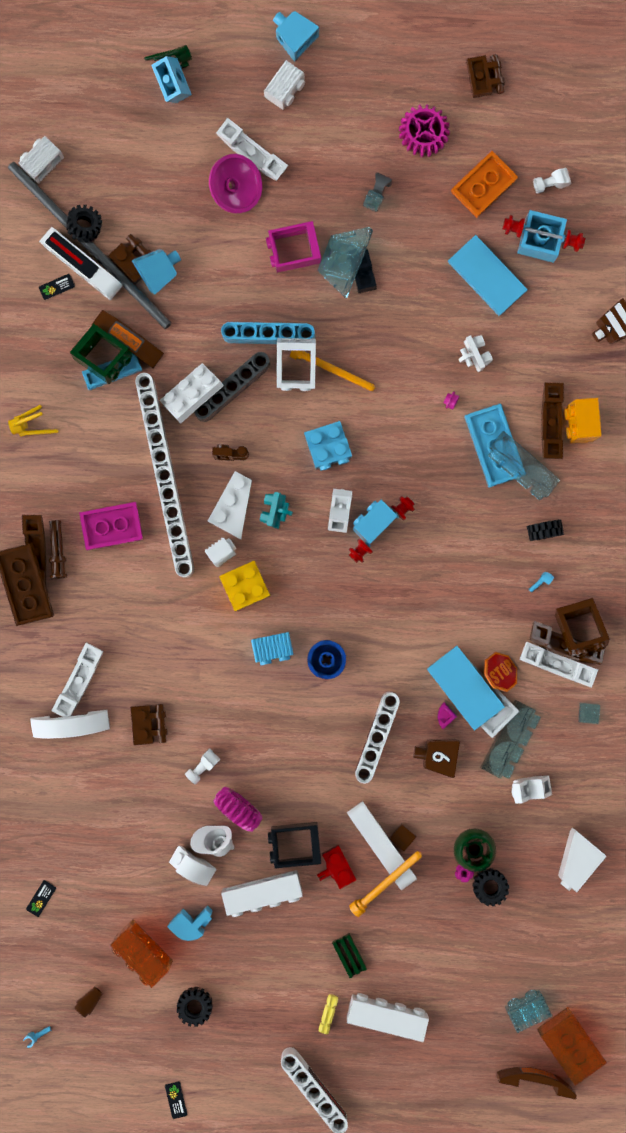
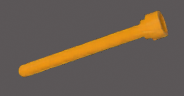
M291 351L289 357L295 360H301L302 358L311 363V354L305 351ZM316 357L315 365L369 391L375 389L374 384Z
M419 851L415 852L363 899L354 900L349 905L351 912L357 917L364 914L367 905L421 859L422 853Z

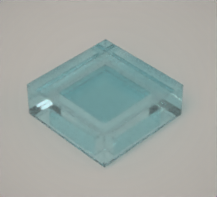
M579 703L578 722L599 724L600 705Z

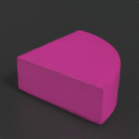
M445 702L441 704L437 714L438 723L442 729L457 717Z

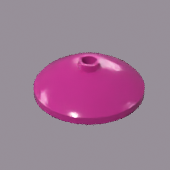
M229 154L221 157L213 165L209 175V189L214 201L223 210L235 214L244 213L251 210L258 203L262 193V178L257 166L249 158L240 154ZM229 182L232 184V189L229 188Z

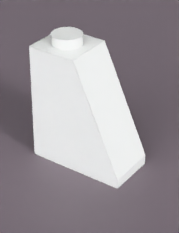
M574 828L570 830L558 876L562 879L561 884L569 891L573 889L578 892L606 858V855Z

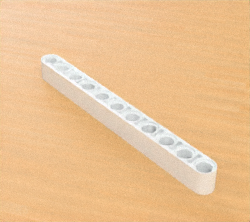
M140 373L135 380L174 567L179 576L188 578L194 572V565L156 386L153 378L148 373ZM149 379V385L147 387H142V380ZM147 398H154V402L152 405H145V400ZM151 416L158 417L155 424H149L148 420ZM156 434L162 436L161 441L158 443L152 441L153 436ZM159 453L166 454V458L162 462L156 460ZM164 471L170 473L167 480H161L160 478L161 473ZM169 489L173 490V497L171 499H165V491ZM171 508H176L178 511L177 516L174 518L168 516ZM174 527H180L182 530L181 534L177 537H174L172 534ZM179 545H184L186 548L183 555H177L176 548ZM182 564L189 565L190 570L187 574L180 572Z

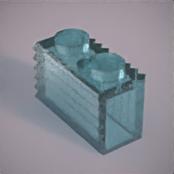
M530 990L525 993V997L519 1000L518 998L508 1001V1005L504 1006L517 1033L552 1017L540 990Z

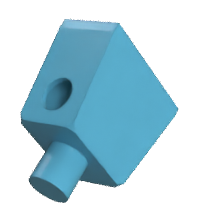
M293 11L287 18L281 12H278L273 19V22L278 25L276 38L294 61L319 37V27L296 11Z
M158 249L132 260L149 291L156 294L177 275L173 265L181 261V258L176 251L166 255L164 250Z

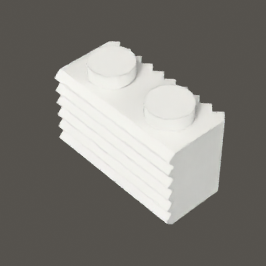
M286 60L264 90V97L282 110L286 105L290 106L294 100L293 95L297 90L301 91L305 85L304 72Z
M44 136L42 139L39 138L34 142L33 148L29 152L21 155L18 164L39 184L61 162L64 156Z
M221 538V540H218V543L215 542L214 545L205 549V553L213 564L219 567L236 555L234 550L237 548L229 538L227 540Z

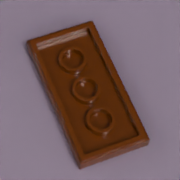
M33 543L1 550L0 575L16 626L53 617V609Z

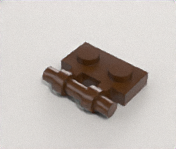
M497 54L491 56V62H487L486 55L467 58L466 63L473 98L491 95L492 87L496 88L497 94L505 92V81L500 70L502 65ZM489 71H493L494 78L490 79Z
M129 234L126 240L130 243V246L126 247L121 243L108 256L136 284L142 277L132 260L136 259L133 253L137 250L143 256L151 251L142 245V241L139 238Z
M218 444L217 447H213L212 456L215 460L244 461L249 458V452L244 446H240L236 450L229 448V445Z
M156 704V712H151V705L130 707L133 744H153V736H158L159 743H166L168 732L165 729L164 718L166 717V711H164L163 704ZM157 718L158 729L153 730L152 719Z

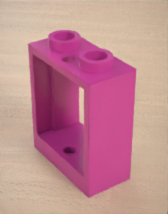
M313 221L268 231L269 237L266 238L268 249H272L273 255L270 256L272 267H276L277 273L321 263ZM307 233L312 257L280 264L275 240Z

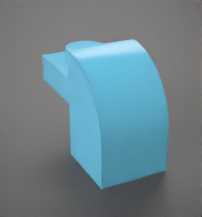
M207 905L193 919L182 909L169 922L167 927L182 940H196L203 936L205 930L201 925L205 927L212 920L210 916L213 910Z

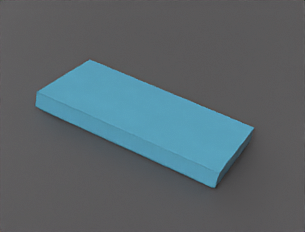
M477 235L448 260V263L498 316L502 315L528 290Z
M501 403L465 415L464 417L488 487L490 488L525 476Z
M455 646L427 668L428 672L474 731L505 708L458 646Z

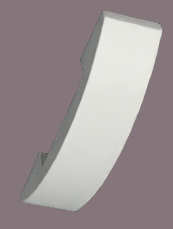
M229 118L225 120L216 132L234 152L249 158L260 172L275 181L279 179L288 167L276 155H271L244 134L243 129Z
M87 642L85 643L77 659L78 662L62 693L59 695L52 712L62 717L72 716L96 671L104 651Z
M529 642L525 643L519 659L592 688L598 669L554 654Z
M107 710L91 711L86 715L58 718L44 716L30 719L33 737L68 738L110 729Z

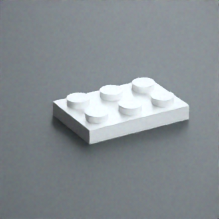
M202 363L159 401L181 424L224 385Z

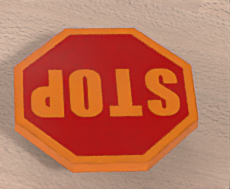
M494 652L485 659L484 676L494 689L508 692L517 684L518 668L508 655Z

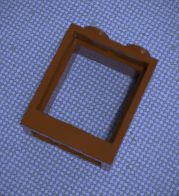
M593 598L556 609L555 618L571 657L575 655L581 657L589 651H601L608 646L610 638ZM591 613L601 637L575 644L566 620Z

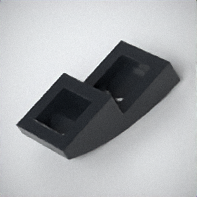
M368 249L349 253L358 294L376 290L377 285Z

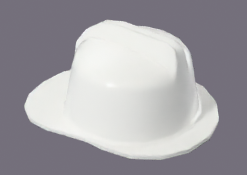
M204 826L193 834L190 842L191 848L200 854H211L216 857L224 856L234 849L232 831L227 826Z

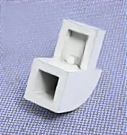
M333 489L328 523L329 531L347 533L352 491Z
M549 775L514 780L512 784V796L515 799V804L524 803L530 799H545L552 795Z
M182 846L177 847L169 861L177 869L176 872L204 886L208 885L216 871V868L205 859L195 857Z

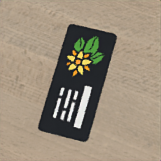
M66 274L39 286V290L43 299L46 300L74 288L75 285L70 274Z
M43 880L26 910L39 917L55 892L56 887Z
M180 1082L166 1084L165 1089L172 1119L187 1116Z

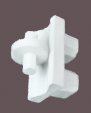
M470 335L465 338L464 344L466 348L460 350L463 356L458 360L460 363L466 362L468 367H471L474 363L477 372H480L493 361V358L489 351L481 355L478 351L479 348L485 346L482 335L473 338Z

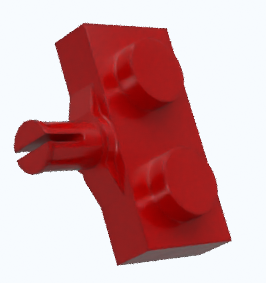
M339 845L322 853L327 869L317 874L320 882L331 876L339 889H342L356 881Z

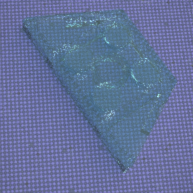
M370 227L331 235L319 265L318 272L344 298L348 297L373 233Z

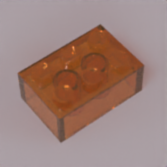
M134 919L116 935L110 945L113 953L118 957L121 956L126 961V966L139 975L140 981L151 988L169 972L173 962L166 952Z
M569 1007L537 1028L541 1038L575 1086L607 1064Z

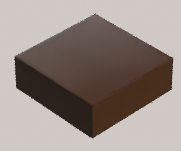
M401 823L389 839L405 852L415 840L416 835Z

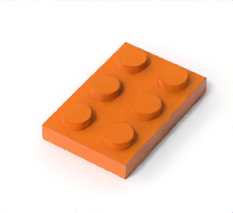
M491 151L451 189V193L478 218L517 181L518 176Z

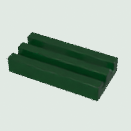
M350 933L332 942L349 978L360 974L361 971L367 970ZM348 939L361 965L360 967H357L345 940ZM339 943H341L354 970H350L338 946Z

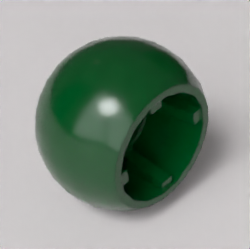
M476 828L468 829L460 833L456 838L454 856L458 864L464 869L473 872L483 871L493 863L496 856V845L493 838L487 832ZM482 843L487 845L486 854L483 853ZM477 844L478 850L473 853L469 852L470 845ZM463 847H464L465 852L467 853L464 858H463V853H462V852H463ZM479 857H482V858H481L480 860H478V861H473V862L471 861V858L477 859V858H479Z

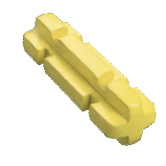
M332 994L328 995L327 1004L321 1019L322 1022L319 1025V1032L323 1034L329 1033L330 1024L336 1010L335 1006L338 1003V997Z

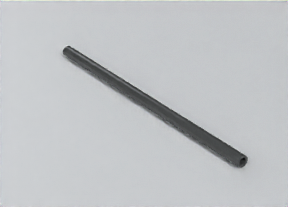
M12 162L8 169L66 228L67 215L15 162ZM82 239L80 243L164 329H167L171 322L90 239L88 243H85L84 239Z

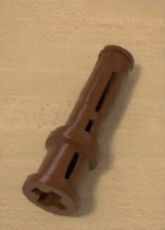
M61 520L49 521L52 557L49 559L52 568L50 579L67 578V574H65L66 558L63 556Z

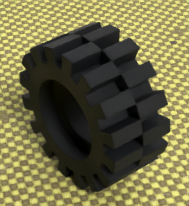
M77 205V208L73 207L68 213L66 230H68L69 235L73 234L72 238L74 240L77 237L79 242L84 239L85 243H88L89 239L92 242L100 234L102 217L98 215L97 210L93 211L92 206L88 209L87 205H83V208H81V205ZM86 220L91 224V227H81L77 224V221Z
M562 520L547 521L527 526L530 541L564 535Z
M493 868L478 872V876L474 877L472 885L477 899L486 906L491 905L494 907L495 904H502L501 901H505L507 899L506 895H509L507 879L502 873ZM489 880H494L498 884V890L494 894L484 892V884Z
M191 987L180 996L176 1011L179 1020L182 1018L183 1024L187 1022L190 1027L192 1024H194V1027H198V1024L203 1025L209 1019L213 1004L212 998L209 997L210 994L204 992L205 989L198 990V987H195V989ZM191 1000H198L202 1004V1010L199 1013L193 1014L189 1012L187 1004Z

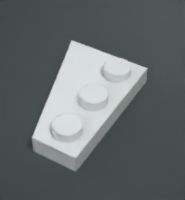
M235 471L210 515L208 522L241 539L252 480Z

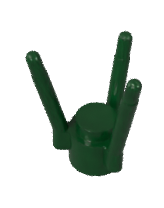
M187 45L144 57L145 61L151 59L157 61L166 56H174V58H178L182 69L189 66L188 61L192 60Z

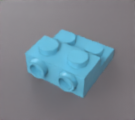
M340 421L304 432L315 469L320 468V471L331 468V464L338 463L342 465L350 462L349 459L352 458V454Z

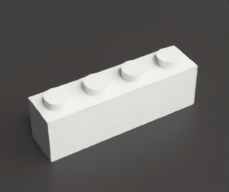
M297 870L223 888L221 892L226 915H232V917L243 915V912L248 910L257 912L262 910V907L268 905L276 907L284 901L289 903L300 900L299 897H303Z
M362 993L352 994L347 1013V1023L420 1042H424L429 1021L428 1014L421 1008L415 1007L410 1009L401 1003L390 1004L382 998L370 999Z

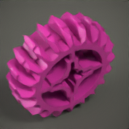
M419 104L417 110L412 107L411 113H405V118L401 119L402 125L399 126V131L401 132L399 138L403 139V146L408 145L407 152L413 149V155L420 152V157H423L424 153H427V156L430 157L432 152L438 153V148L441 150L444 148V143L448 142L447 136L450 135V130H448L450 124L446 122V116L441 117L442 110L436 112V107L433 106L432 109H429L428 104L422 109V106ZM434 124H436V126L439 129L438 137L435 135V131L433 130ZM410 125H412L414 127V130L416 131V135L414 138L412 137L409 130Z
M223 787L219 790L213 800L218 810L242 829L253 832L262 820V815L257 808L233 789Z

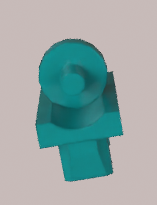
M279 492L265 494L264 504L270 505L271 509L270 513L262 511L259 520L266 523L267 526L279 529L280 521L285 522L286 516H292L293 514L292 511L288 510L289 503L285 502L286 495H282Z

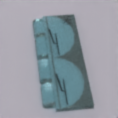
M505 431L500 433L489 448L492 451L488 456L498 465L503 460L504 463L501 468L512 477L518 473L519 475L515 480L524 488L528 489L532 485L533 487L529 492L539 501L544 496L548 497L560 481L559 478Z
M514 700L513 705L519 712L497 733L480 766L481 769L500 779L502 776L510 779L515 766L509 764L511 760L518 763L524 749L518 747V744L527 746L533 734L527 730V727L535 729L541 718L534 714L536 710L517 700Z

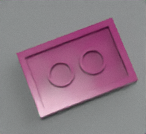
M137 502L79 512L87 551L144 540Z

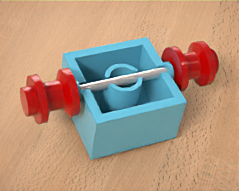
M532 210L529 211L526 219L522 218L520 221L514 220L513 215H510L509 218L504 219L502 230H505L506 235L514 232L518 238L521 236L517 254L553 263L559 255L561 243H563L562 249L571 246L574 247V252H578L579 249H583L586 239L583 237V233L580 232L577 236L572 235L569 229L564 235L567 219Z
M401 496L399 498L400 503L397 506L392 505L391 507L382 500L379 502L374 501L367 508L366 511L368 513L365 516L361 514L354 521L353 531L361 539L357 540L358 546L355 549H348L351 552L349 556L356 563L358 561L363 563V556L366 553H373L369 548L370 544L396 518H401L404 521L406 519L405 514L408 511L413 512L415 510L413 507L415 503L406 496L404 498Z

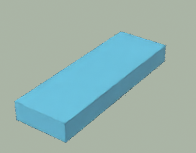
M132 354L130 363L122 368L116 380L142 371L137 356ZM112 361L98 365V367L104 371ZM88 369L82 371L88 390L107 384Z

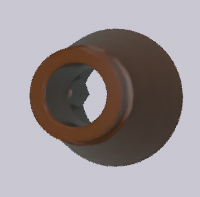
M94 986L93 989L76 1001L75 1010L85 1018L88 1014L91 1015L103 993Z

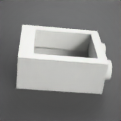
M277 338V388H281L283 391H290L292 388H300L301 391L315 389L316 339ZM282 350L311 351L310 381L282 380Z

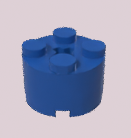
M319 641L311 647L308 653V667L319 678L333 679L344 670L346 654L343 648L334 641ZM326 654V656H332V658L330 659V664H323L321 662L323 660V655Z

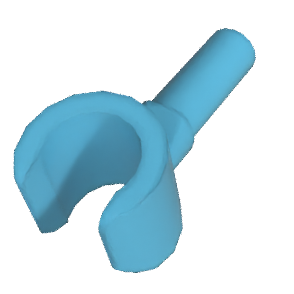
M544 572L540 579L529 588L530 592L532 593L543 582L549 585L554 576L549 572Z
M49 1026L37 1033H28L23 1041L27 1038L32 1040L27 1045V1048L32 1047L38 1038L50 1032L51 1027Z

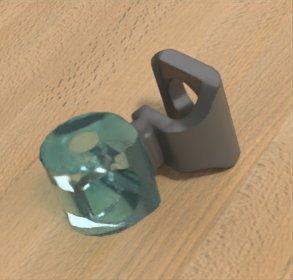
M378 172L375 174L376 183L374 189L369 190L363 203L364 207L375 212L379 210L383 202L384 196L382 193L384 187H390L392 184L391 178Z

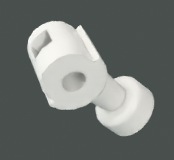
M567 168L552 172V177L544 180L542 177L535 178L533 183L536 193L544 192L546 187L556 186L562 189L569 186L571 180Z
M209 748L202 756L201 762L194 770L189 769L185 773L186 777L196 785L200 781L199 775L206 769L210 771L220 758Z

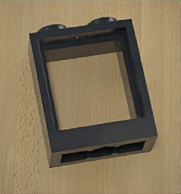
M317 822L271 827V832H268V843L273 846V851H270V863H274L275 869L321 864ZM310 830L313 856L279 859L277 833Z

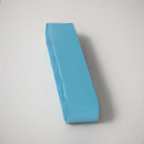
M227 322L221 328L222 337L227 343L277 344V338H286L282 335L285 330H290L293 333L288 338H304L301 333L305 330L310 331L312 334L307 339L315 338L313 326L307 323ZM228 329L235 330V334L233 336L229 337L225 335ZM248 329L254 331V335L251 337H246L244 333ZM266 330L273 331L271 337H265L263 333Z

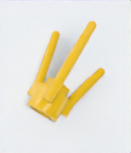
M41 405L8 421L12 434H19L20 437L58 433L59 430L25 431L28 428V421L43 415L42 412L28 416L41 409Z

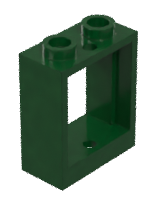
M95 324L89 328L70 351L71 356L76 362L107 384L118 378L122 368L130 363L133 356L127 346ZM102 338L120 350L104 371L86 359L87 355Z

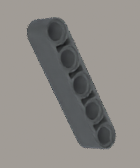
M257 352L222 382L224 386L194 412L197 419L202 422L209 421L263 375L270 366L268 355L264 352ZM263 358L266 360V364L258 366L256 361ZM250 371L252 375L250 378L244 379L242 373ZM235 383L237 384V389L229 391L227 390L228 385ZM217 395L223 397V401L219 404L213 402V398ZM201 408L208 409V414L206 416L199 415V410Z

